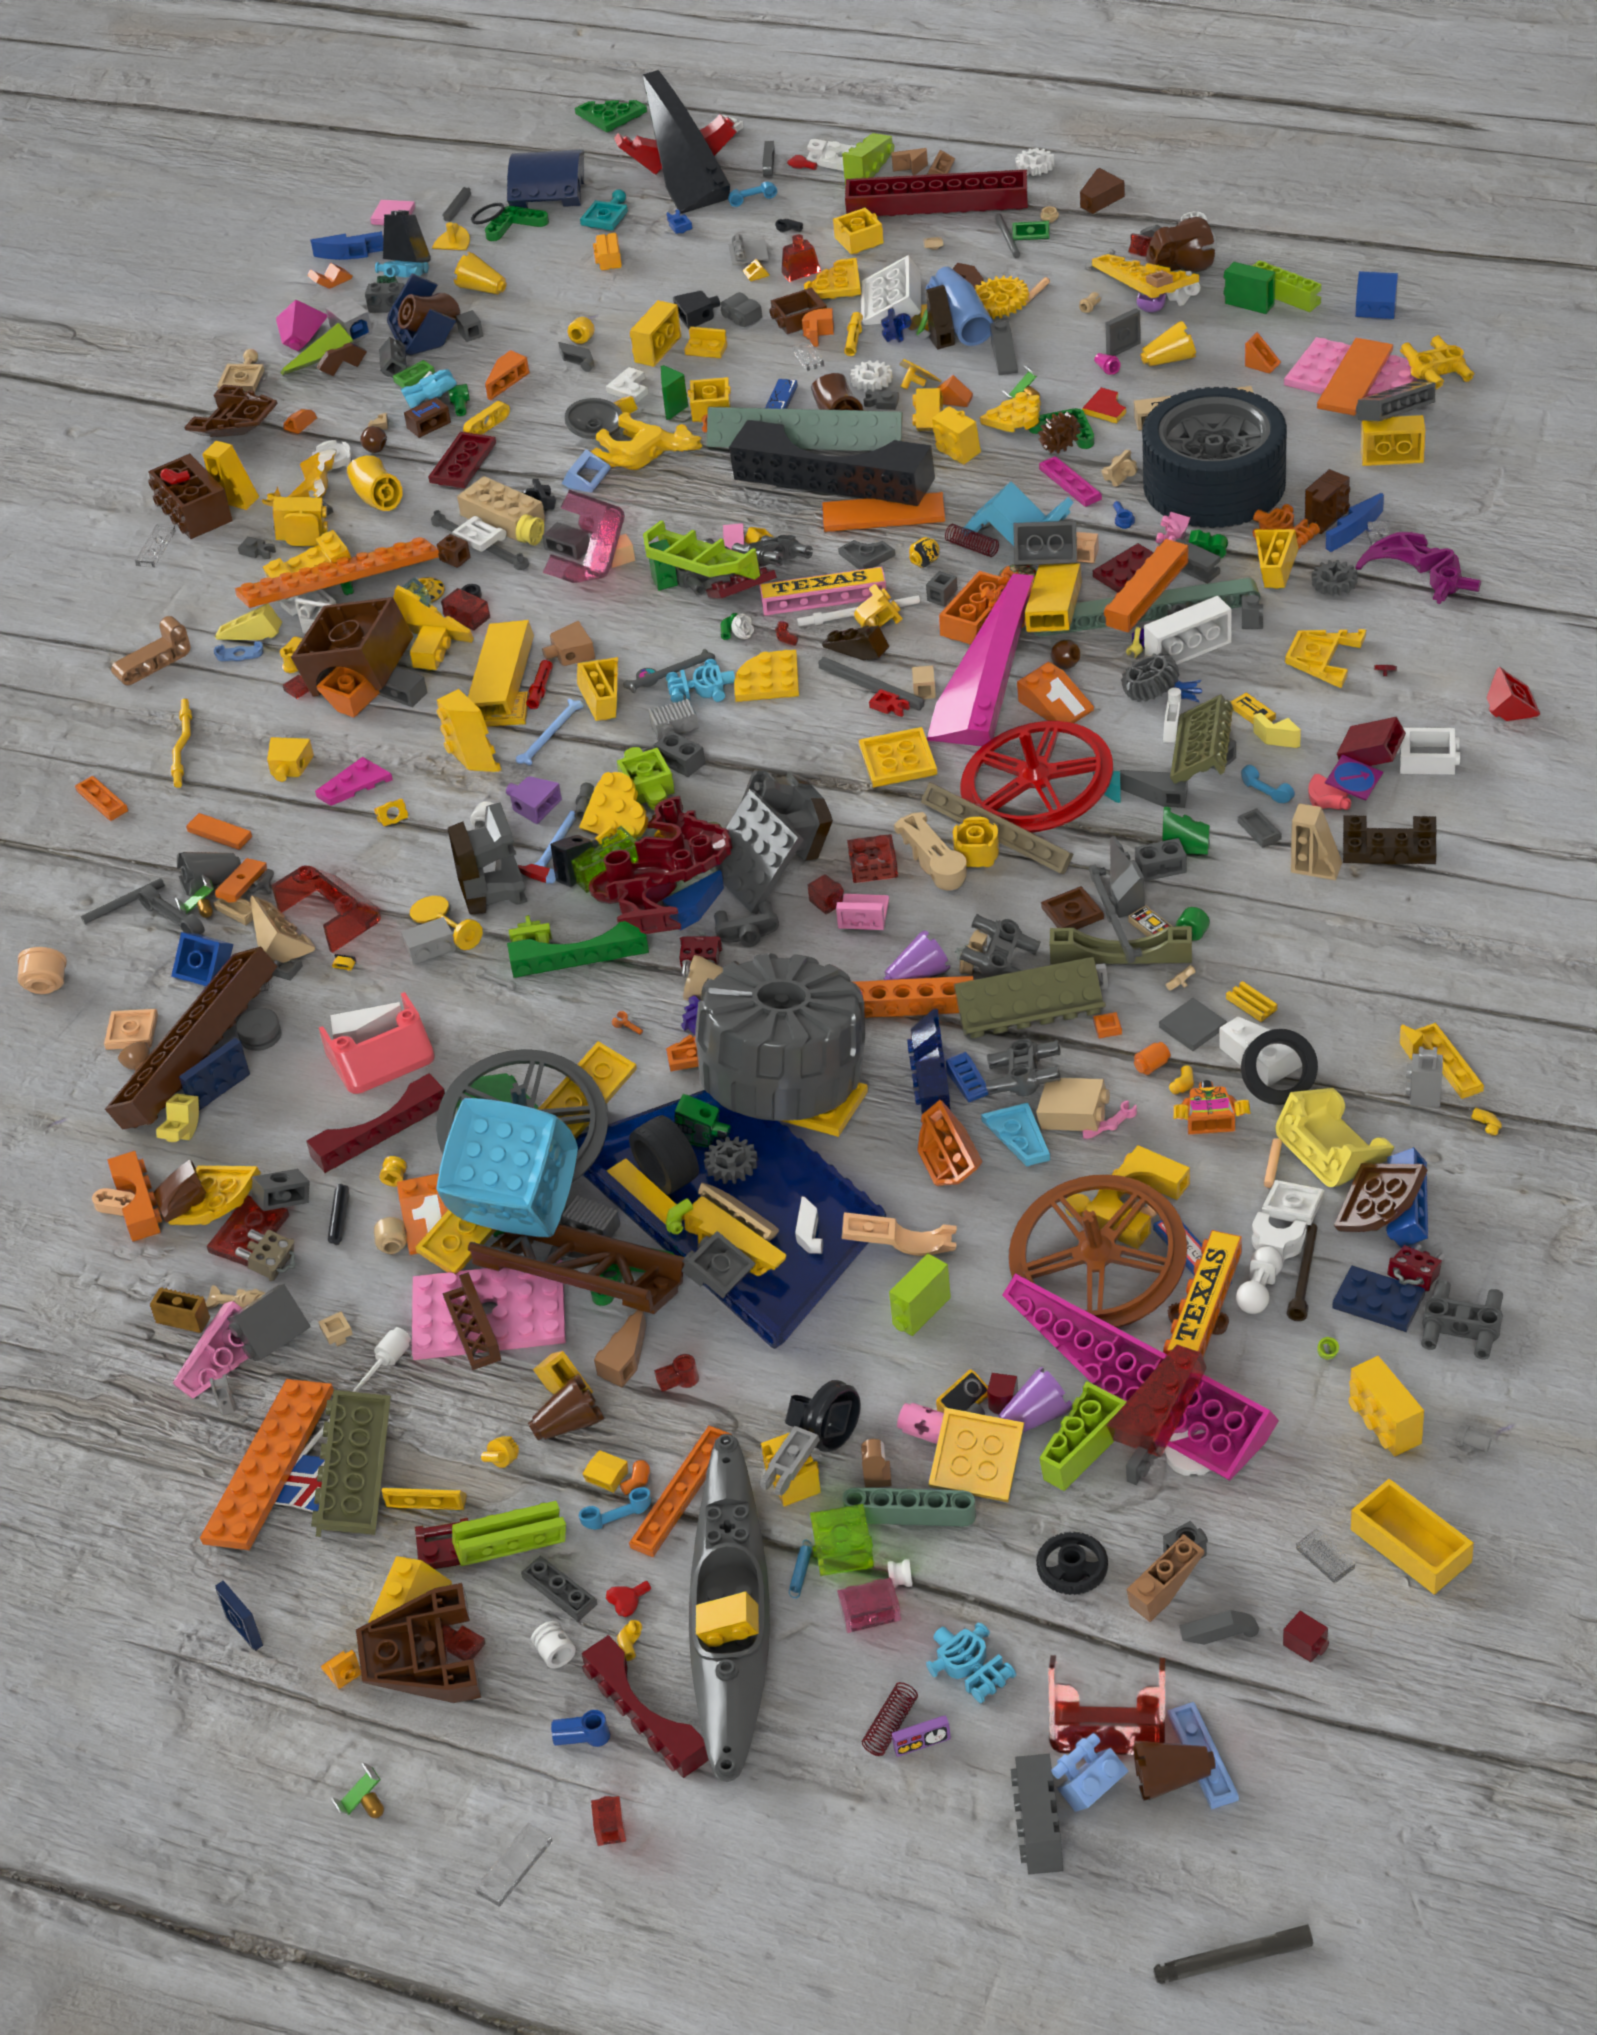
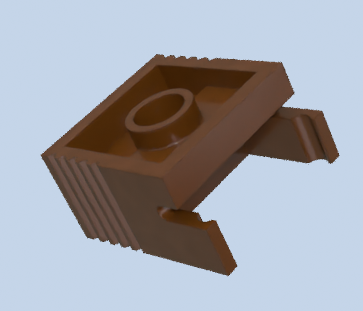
M1328 469L1325 474L1321 475V477L1305 489V519H1308V525L1316 523L1319 526V534H1323L1339 518L1347 514L1350 508V477Z

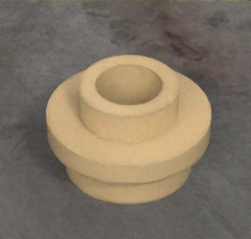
M1052 206L1043 208L1040 214V218L1043 221H1049V223L1054 222L1059 217L1057 209Z

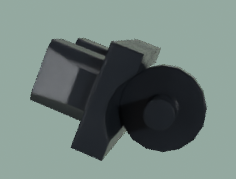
M533 479L534 487L527 488L522 493L541 501L543 511L545 509L554 510L556 499L555 496H550V486L541 485L539 479Z

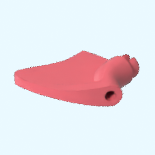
M1320 774L1313 775L1308 788L1309 800L1312 806L1322 807V809H1350L1351 800L1347 798L1349 796L1348 793L1325 784L1327 778Z

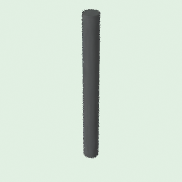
M996 214L995 219L1013 257L1018 258L1020 252L1002 215Z
M159 878L82 915L83 923L86 924L138 899L137 894L149 885L153 886L156 890L165 886L163 880Z

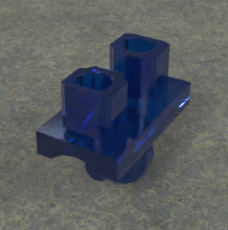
M893 307L889 309L888 316L881 320L882 327L884 328L882 335L885 340L890 342L896 338L899 343L903 341V329L910 327L911 317L906 313L895 316Z

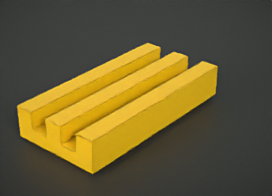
M1243 981L1239 983V987L1235 986L1233 988V992L1228 991L1226 993L1228 1001L1260 1022L1277 1011L1278 1004Z

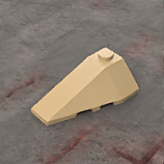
M253 895L251 896L250 903L258 947L261 946L274 962L277 960L285 963L315 950L311 940L305 934L300 936L296 932L298 927L285 920V915L272 903Z

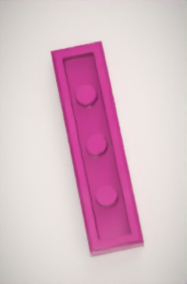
M1056 456L1039 463V469L1084 507L1102 500V494Z

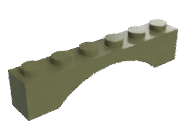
M1192 926L1166 927L1148 937L1128 940L1133 949L1141 948L1142 956L1135 957V962L1129 964L1192 963ZM1050 928V965L1094 957L1095 964H1128L1123 948L1117 940L1096 938L1084 934L1075 928Z

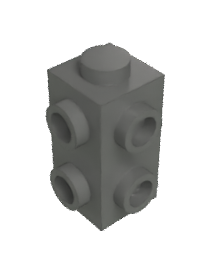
M389 337L379 349L380 371L385 376L393 378V375L407 369L405 345L401 341Z

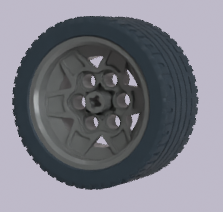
M1196 388L1195 390L1191 389L1187 390V392H1180L1178 395L1175 394L1155 406L1146 417L1142 428L1143 489L1150 505L1157 512H1160L1161 515L1169 517L1170 512L1190 517L1188 525L1194 527L1223 528L1224 526L1231 527L1241 525L1244 522H1250L1258 509L1268 513L1281 500L1286 486L1287 424L1282 412L1268 399L1262 398L1258 394L1255 395L1253 392H1247L1243 389L1238 390L1237 388Z

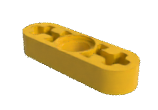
M496 401L466 421L463 426V432L484 434L508 417L510 413L509 405ZM489 416L487 423L484 424L486 417Z

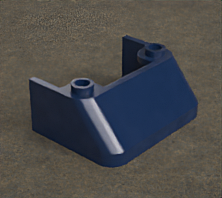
M413 273L387 316V323L395 340H399L405 345V352L409 356L443 346L446 342V337L456 323V319L430 309L417 332L404 330L399 327L398 312L404 298L409 294L423 297L432 296L438 286L437 283Z

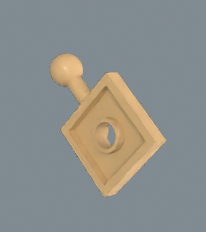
M247 349L243 354L245 360L243 364H227L218 382V389L223 384L238 385L243 387L244 391L248 392L251 390L255 392L264 373L263 364H253L258 360V353L254 349Z

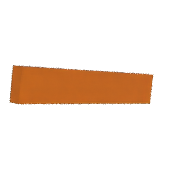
M708 1425L630 1540L629 1546L631 1549L650 1557L655 1556L704 1483L715 1440L723 1434L732 1435L731 1433Z

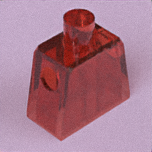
M794 235L792 237L793 243L784 246L782 254L781 273L789 282L821 272L812 244L806 239L803 240L802 235Z

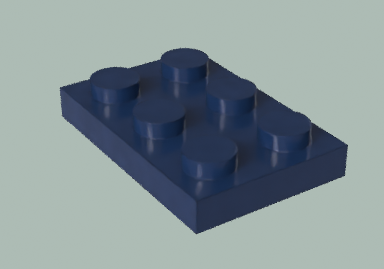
M233 1038L179 1076L184 1094L198 1096L199 1111L250 1075L241 1041Z
M1351 1265L1332 1302V1308L1407 1332L1425 1296V1288L1409 1283L1403 1285V1283H1399L1400 1280Z

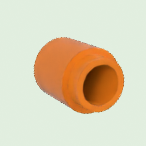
M1163 1042L1152 1043L1135 1054L1134 1066L1140 1073L1149 1075L1167 1063L1171 1057L1170 1051Z

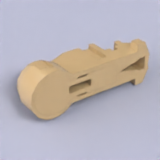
M924 812L911 813L901 817L894 824V830L897 834H901L905 845L910 844L913 859L915 861L919 860L920 867L931 876L935 885L942 890H955L961 887L967 876V865L964 855L947 847L926 823L927 816Z

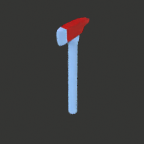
M575 811L569 812L550 844L565 837L576 819L574 816ZM550 844L540 860L535 864L527 866L518 865L520 873L540 882L554 883L556 880L554 869L547 868L546 866L552 857Z

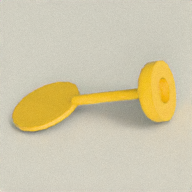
M428 896L412 905L410 917L417 923H427L444 917L447 924L455 929L453 940L460 949L470 950L480 942L483 934L480 923L473 919H466L456 924L445 916L449 910V903L446 898Z

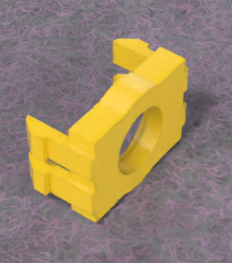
M403 799L387 802L385 805L374 809L375 814L378 815V822L383 826L395 824L400 820L408 818V812ZM391 807H396L399 810L398 816L394 819H390L387 816V811Z

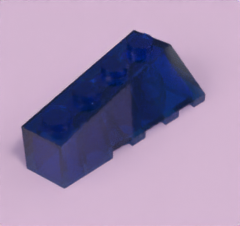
M933 1009L911 1028V1039H907L908 1054L913 1053V1056H909L911 1071H916V1073H912L913 1088L918 1087V1091H914L915 1104L921 1106L922 1114L939 1100L943 1101L950 1109L938 1009Z

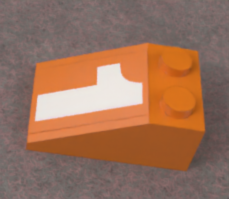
M1049 661L1017 681L1018 702L1047 721L1075 723L1094 711V706L1068 675Z
M439 1173L397 1182L410 1255L418 1254L415 1247L449 1210L444 1205L436 1189Z

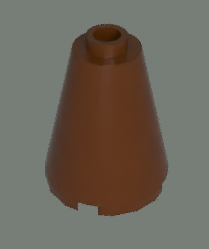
M1148 1741L1134 1742L1136 1775L1139 1776L1140 1783H1143V1785H1139L1143 1801L1154 1799L1211 1776V1770L1216 1769L1213 1751L1208 1752L1206 1746Z

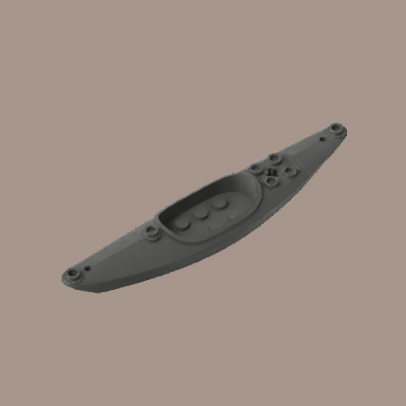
M723 1434L715 1440L711 1452L698 1518L690 1579L689 1644L693 1685L707 1756L715 1777L720 1781L730 1782L739 1777L749 1753L760 1709L769 1651L770 1599L762 1533L746 1462L737 1438L730 1434ZM747 1592L758 1604L759 1634L749 1636L743 1640L726 1642L717 1647H708L696 1635V1605Z

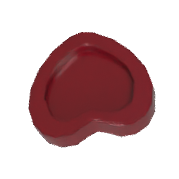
M1374 665V670L1383 671V677H1387L1388 671H1397V666Z

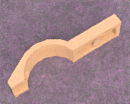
M844 1212L842 1239L893 1245L895 1249L903 1253L925 1256L927 1253L933 1255L955 1251L956 1243L951 1242L952 1234H956L957 1226L943 1224L940 1228L933 1231L916 1232L903 1228L897 1223L895 1218Z

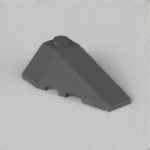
M1115 836L1110 837L1111 896H1109V899L1115 907L1118 918L1129 916L1145 906L1144 876L1135 860L1130 861V854L1124 852L1121 843Z

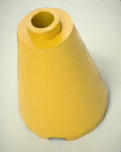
M467 252L469 255L461 257L454 272L457 274V280L454 279L456 286L497 295L504 292L507 283L501 274L474 253Z
M1183 321L1177 322L1142 348L1140 357L1143 364H1147L1150 367L1196 357V349L1192 337L1184 331L1187 327Z

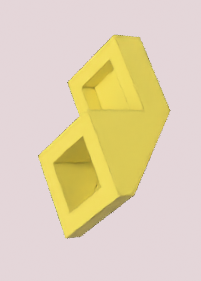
M1262 713L1254 715L1253 732L1265 744L1292 748L1300 747L1301 729L1289 718L1273 724Z

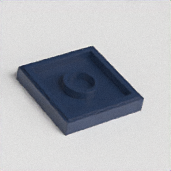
M224 1580L215 1585V1589L226 1619L253 1650H258L263 1646L253 1614Z

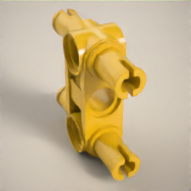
M1440 335L1432 338L1430 345L1435 348L1432 350L1417 352L1409 342L1401 346L1400 352L1409 362L1411 375L1417 379L1435 382V389H1439L1444 383V379L1439 375L1456 372L1465 382H1469L1475 374L1466 364L1463 357V349L1455 345H1448Z

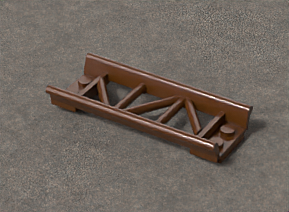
M558 1224L554 1235L551 1237L504 1232V1235L490 1247L475 1242H470L468 1245V1251L472 1254V1264L498 1272L506 1267L622 1299V1305L655 1314L678 1293V1287L683 1283L682 1269L685 1264L682 1261L685 1257ZM534 1241H538L559 1248L544 1261L536 1259L531 1244ZM575 1251L588 1255L557 1263L569 1252ZM597 1264L588 1273L574 1270L577 1268ZM617 1264L624 1283L599 1276L610 1266ZM629 1266L645 1270L646 1272L634 1281Z

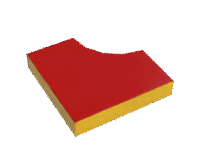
M1102 387L1082 408L1085 415L1116 424L1126 414V407L1117 402L1118 392Z

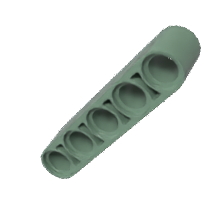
M854 1487L847 1489L842 1496L844 1515L846 1520L851 1523L964 1527L971 1525L976 1519L974 1496L972 1493L964 1490Z

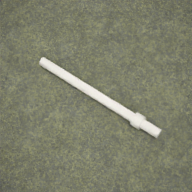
M919 595L894 600L899 607L920 604ZM858 607L828 613H812V616L797 618L798 627L810 624L821 625L825 621L854 616V612Z

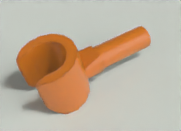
M624 1011L617 1013V1017L621 1018L622 1021H619L617 1018H613L611 1021L612 1025L616 1028L625 1026L639 1035L643 1033L641 1028L628 1020V1015Z

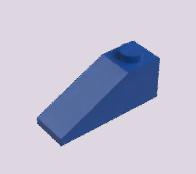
M718 870L663 899L664 907L672 906L678 909V914L670 915V918L681 924L680 931L698 922L723 891L722 872Z

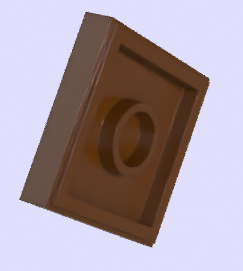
M1082 886L1041 902V908L1057 928H1075L1078 930L1104 919L1103 911Z

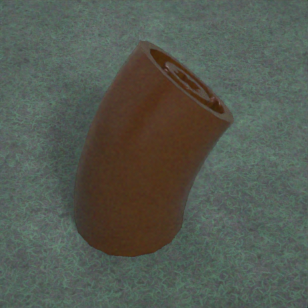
M443 292L429 297L409 294L404 298L399 308V327L404 330L417 332L430 309L456 319V315L460 314L459 305L452 296Z
M826 374L812 383L811 391L819 410L864 411L862 404L853 395L848 381L843 374Z

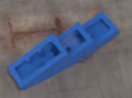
M1379 493L1350 507L1348 515L1337 520V527L1326 532L1325 549L1333 552L1352 541L1371 526L1383 512L1384 494Z

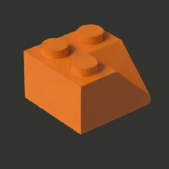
M336 667L316 686L317 690L337 712L353 718L379 694V689L375 690L373 685L364 676L345 667Z

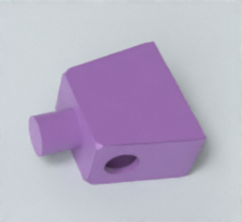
M531 776L526 777L519 785L510 783L506 788V794L511 798L512 809L535 824H539L562 800L559 783Z

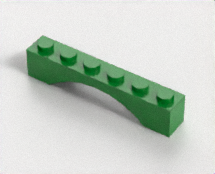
M625 921L619 922L615 927L600 936L578 943L548 944L532 939L507 943L513 978L649 953L646 934L641 933L640 928Z

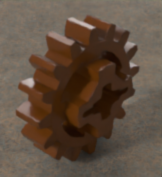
M1060 411L1058 416L1052 414L1051 420L1045 419L1047 424L1041 425L1043 431L1038 432L1040 435L1038 440L1042 447L1050 453L1055 451L1057 454L1060 453L1061 449L1067 451V446L1073 447V440L1077 441L1076 435L1081 433L1078 429L1080 424L1074 415H1071L1069 412L1063 414Z

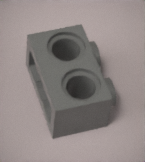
M374 282L368 284L365 291L368 313L389 312L401 293L404 283Z
M670 731L654 744V748L659 749L668 767L686 777H690L706 764L703 747L673 731Z
M1179 838L1135 847V862L1144 876V882L1187 873V856Z

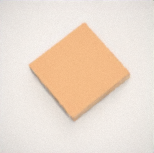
M157 1009L111 1011L104 1042L105 1049H124L136 1042H145L148 1047H152L158 1018Z

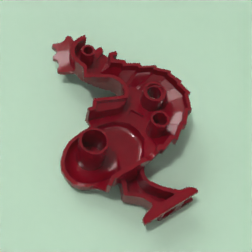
M680 796L671 797L659 802L655 806V814L652 815V819L647 824V828L658 829L665 838L645 836L640 841H635L638 856L637 862H632L630 853L625 850H615L608 853L603 859L606 870L600 872L589 882V892L597 901L605 904L619 903L622 915L617 917V922H628L640 928V932L644 934L681 929V924L670 918V915L678 914V909L672 906L663 907L657 903L669 896L676 889L678 882L683 881L685 883L694 876L705 873L714 866L721 865L724 859L731 855L732 843L729 830L720 827V824H711L704 820H698L695 810L683 813L684 808Z

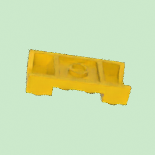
M331 530L316 538L317 546L309 548L307 551L290 558L286 562H283L281 558L272 560L262 568L267 577L275 578L279 577L282 573H294L304 567L313 568L323 562L334 563L339 558L352 557L335 531Z

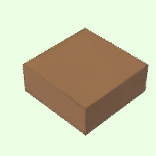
M1161 270L1146 275V282L1158 288L1173 283V275Z

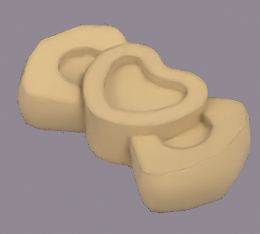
M1191 965L1172 978L1169 983L1165 984L1166 988L1171 991L1180 984L1183 988L1188 986L1185 980L1196 972L1195 968Z

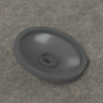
M586 398L574 402L567 408L565 424L572 433L585 439H596V434L602 428L609 431L611 436L620 429L618 417L622 414V411L611 401L601 398Z

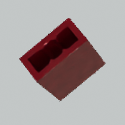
M1397 716L1350 726L1337 752L1338 760L1342 755H1345L1368 766L1393 762L1406 735Z

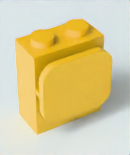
M274 497L273 519L276 540H285L292 546L318 545L316 538L328 532V521L324 520V518H327V506H323V498Z

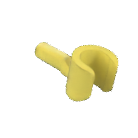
M1139 627L1135 628L1133 644L1126 649L1128 656L1134 652V658L1143 652V647L1139 643L1141 631Z

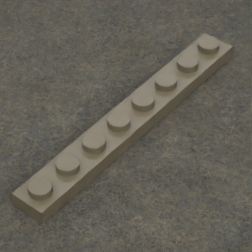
M929 782L921 800V803L960 823H963V820L969 817L989 819V823L995 824L998 828L999 843L1060 874L1065 875L1074 855L934 783Z

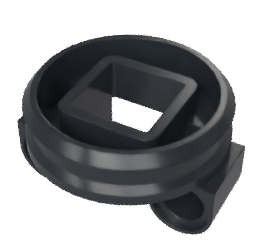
M831 1380L824 1384L812 1399L802 1395H792L785 1423L791 1427L797 1426L819 1435L820 1441L816 1445V1449L826 1453L837 1450L846 1443L857 1425L861 1409L859 1394L853 1386L847 1385L840 1380Z

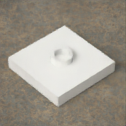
M1275 1180L1261 1212L1270 1214L1269 1217L1291 1222L1299 1220L1307 1222V1225H1311L1322 1203L1325 1190Z

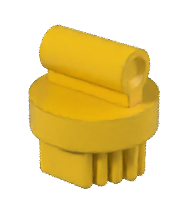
M511 1436L497 1437L488 1443L487 1452L481 1454V1460L483 1462H492L495 1466L504 1468L517 1459L519 1446L516 1445L517 1443L514 1442Z

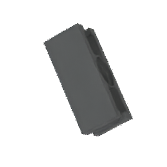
M1180 538L1176 540V542L1188 545L1189 562L1181 572L1207 584L1220 574V568L1214 567L1220 562V556Z

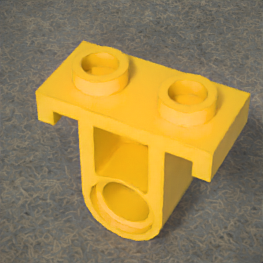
M876 584L869 588L873 596L862 603L854 612V617L861 628L867 625L869 627L878 625L881 627L891 618L897 624L903 619L898 613L901 610L894 600L890 602L891 596L884 588L880 590Z

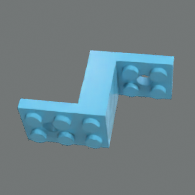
M1010 481L974 514L964 528L978 532L982 528V523L986 525L990 522L1014 546L1013 523L1064 520L1070 514L1069 508L1074 502L1067 497L1050 513L1045 515Z

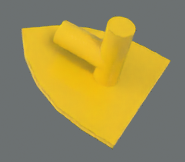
M448 222L446 223L447 231L439 236L432 246V249L467 250L470 236L461 225Z
M906 359L899 363L900 366L908 369L900 386L903 389L907 390L911 381L924 387L927 380L916 374L941 382L935 375Z

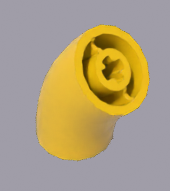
M362 456L353 460L348 465L347 475L353 489L366 504L381 511H391L398 506L402 498L401 483L396 476L386 471L383 462L378 457Z

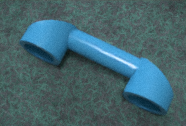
M767 181L763 182L761 186L742 191L734 189L730 192L728 201L731 206L738 207L743 203V197L763 193L766 198L771 199L777 195V188L773 183Z
M1246 765L1241 770L1242 780L1247 787L1252 786L1271 796L1278 803H1287L1294 798V789L1289 784L1282 783L1275 789L1258 780L1259 772L1254 766Z
M645 1487L632 1490L629 1494L631 1503L600 1514L599 1508L595 1506L585 1507L579 1512L580 1522L584 1527L596 1530L601 1529L604 1524L633 1513L641 1514L651 1504L650 1490Z

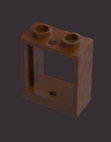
M811 287L770 300L771 308L769 313L771 318L776 320L780 329L782 328L786 334H791L803 330L802 319L805 314L816 309H825L827 305ZM805 308H809L808 310H805V311H802V312H799V313H796V314H793V315H790V316H786L787 314H790V313H793V312H796V311H799V310H802V309H805Z

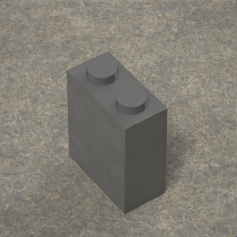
M285 1284L276 1286L228 1318L231 1323L229 1324L231 1332L236 1338L239 1337L244 1344L242 1346L244 1353L249 1359L253 1358L254 1361L264 1359L311 1327Z

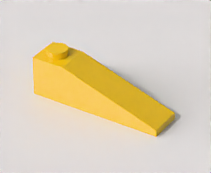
M397 585L393 598L413 634H419L423 625L445 627L451 640L473 642L474 638L470 629L450 616L444 618L433 605L427 607L419 601L421 597Z

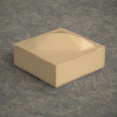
M941 237L924 238V247L932 250L939 249L943 246V239Z

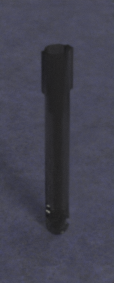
M1307 1924L1276 1932L1272 1935L1166 1962L1164 1966L1157 1964L1153 1968L1156 1982L1165 1984L1166 1980H1169V1982L1181 1980L1261 1958L1311 1947L1313 1945V1938L1310 1927Z

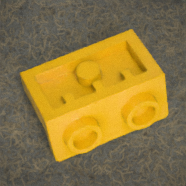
M690 327V339L684 351L685 355L722 358L728 346L726 330Z

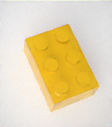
M657 300L634 327L631 328L630 338L635 363L655 367L681 338L677 304Z
M1423 415L1396 416L1382 421L1362 420L1360 451L1362 466L1424 463L1426 429Z
M1376 1356L1351 1368V1379L1349 1381L1350 1397L1348 1398L1350 1407L1354 1412H1358L1362 1416L1366 1427L1375 1432L1381 1445L1385 1449H1389L1393 1456L1396 1457L1422 1444L1424 1409L1383 1360Z

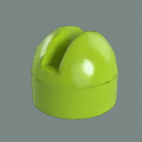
M1332 1337L1322 1338L1317 1346L1319 1356L1325 1360L1333 1359L1339 1351V1344ZM1327 1344L1329 1354H1326L1323 1345Z

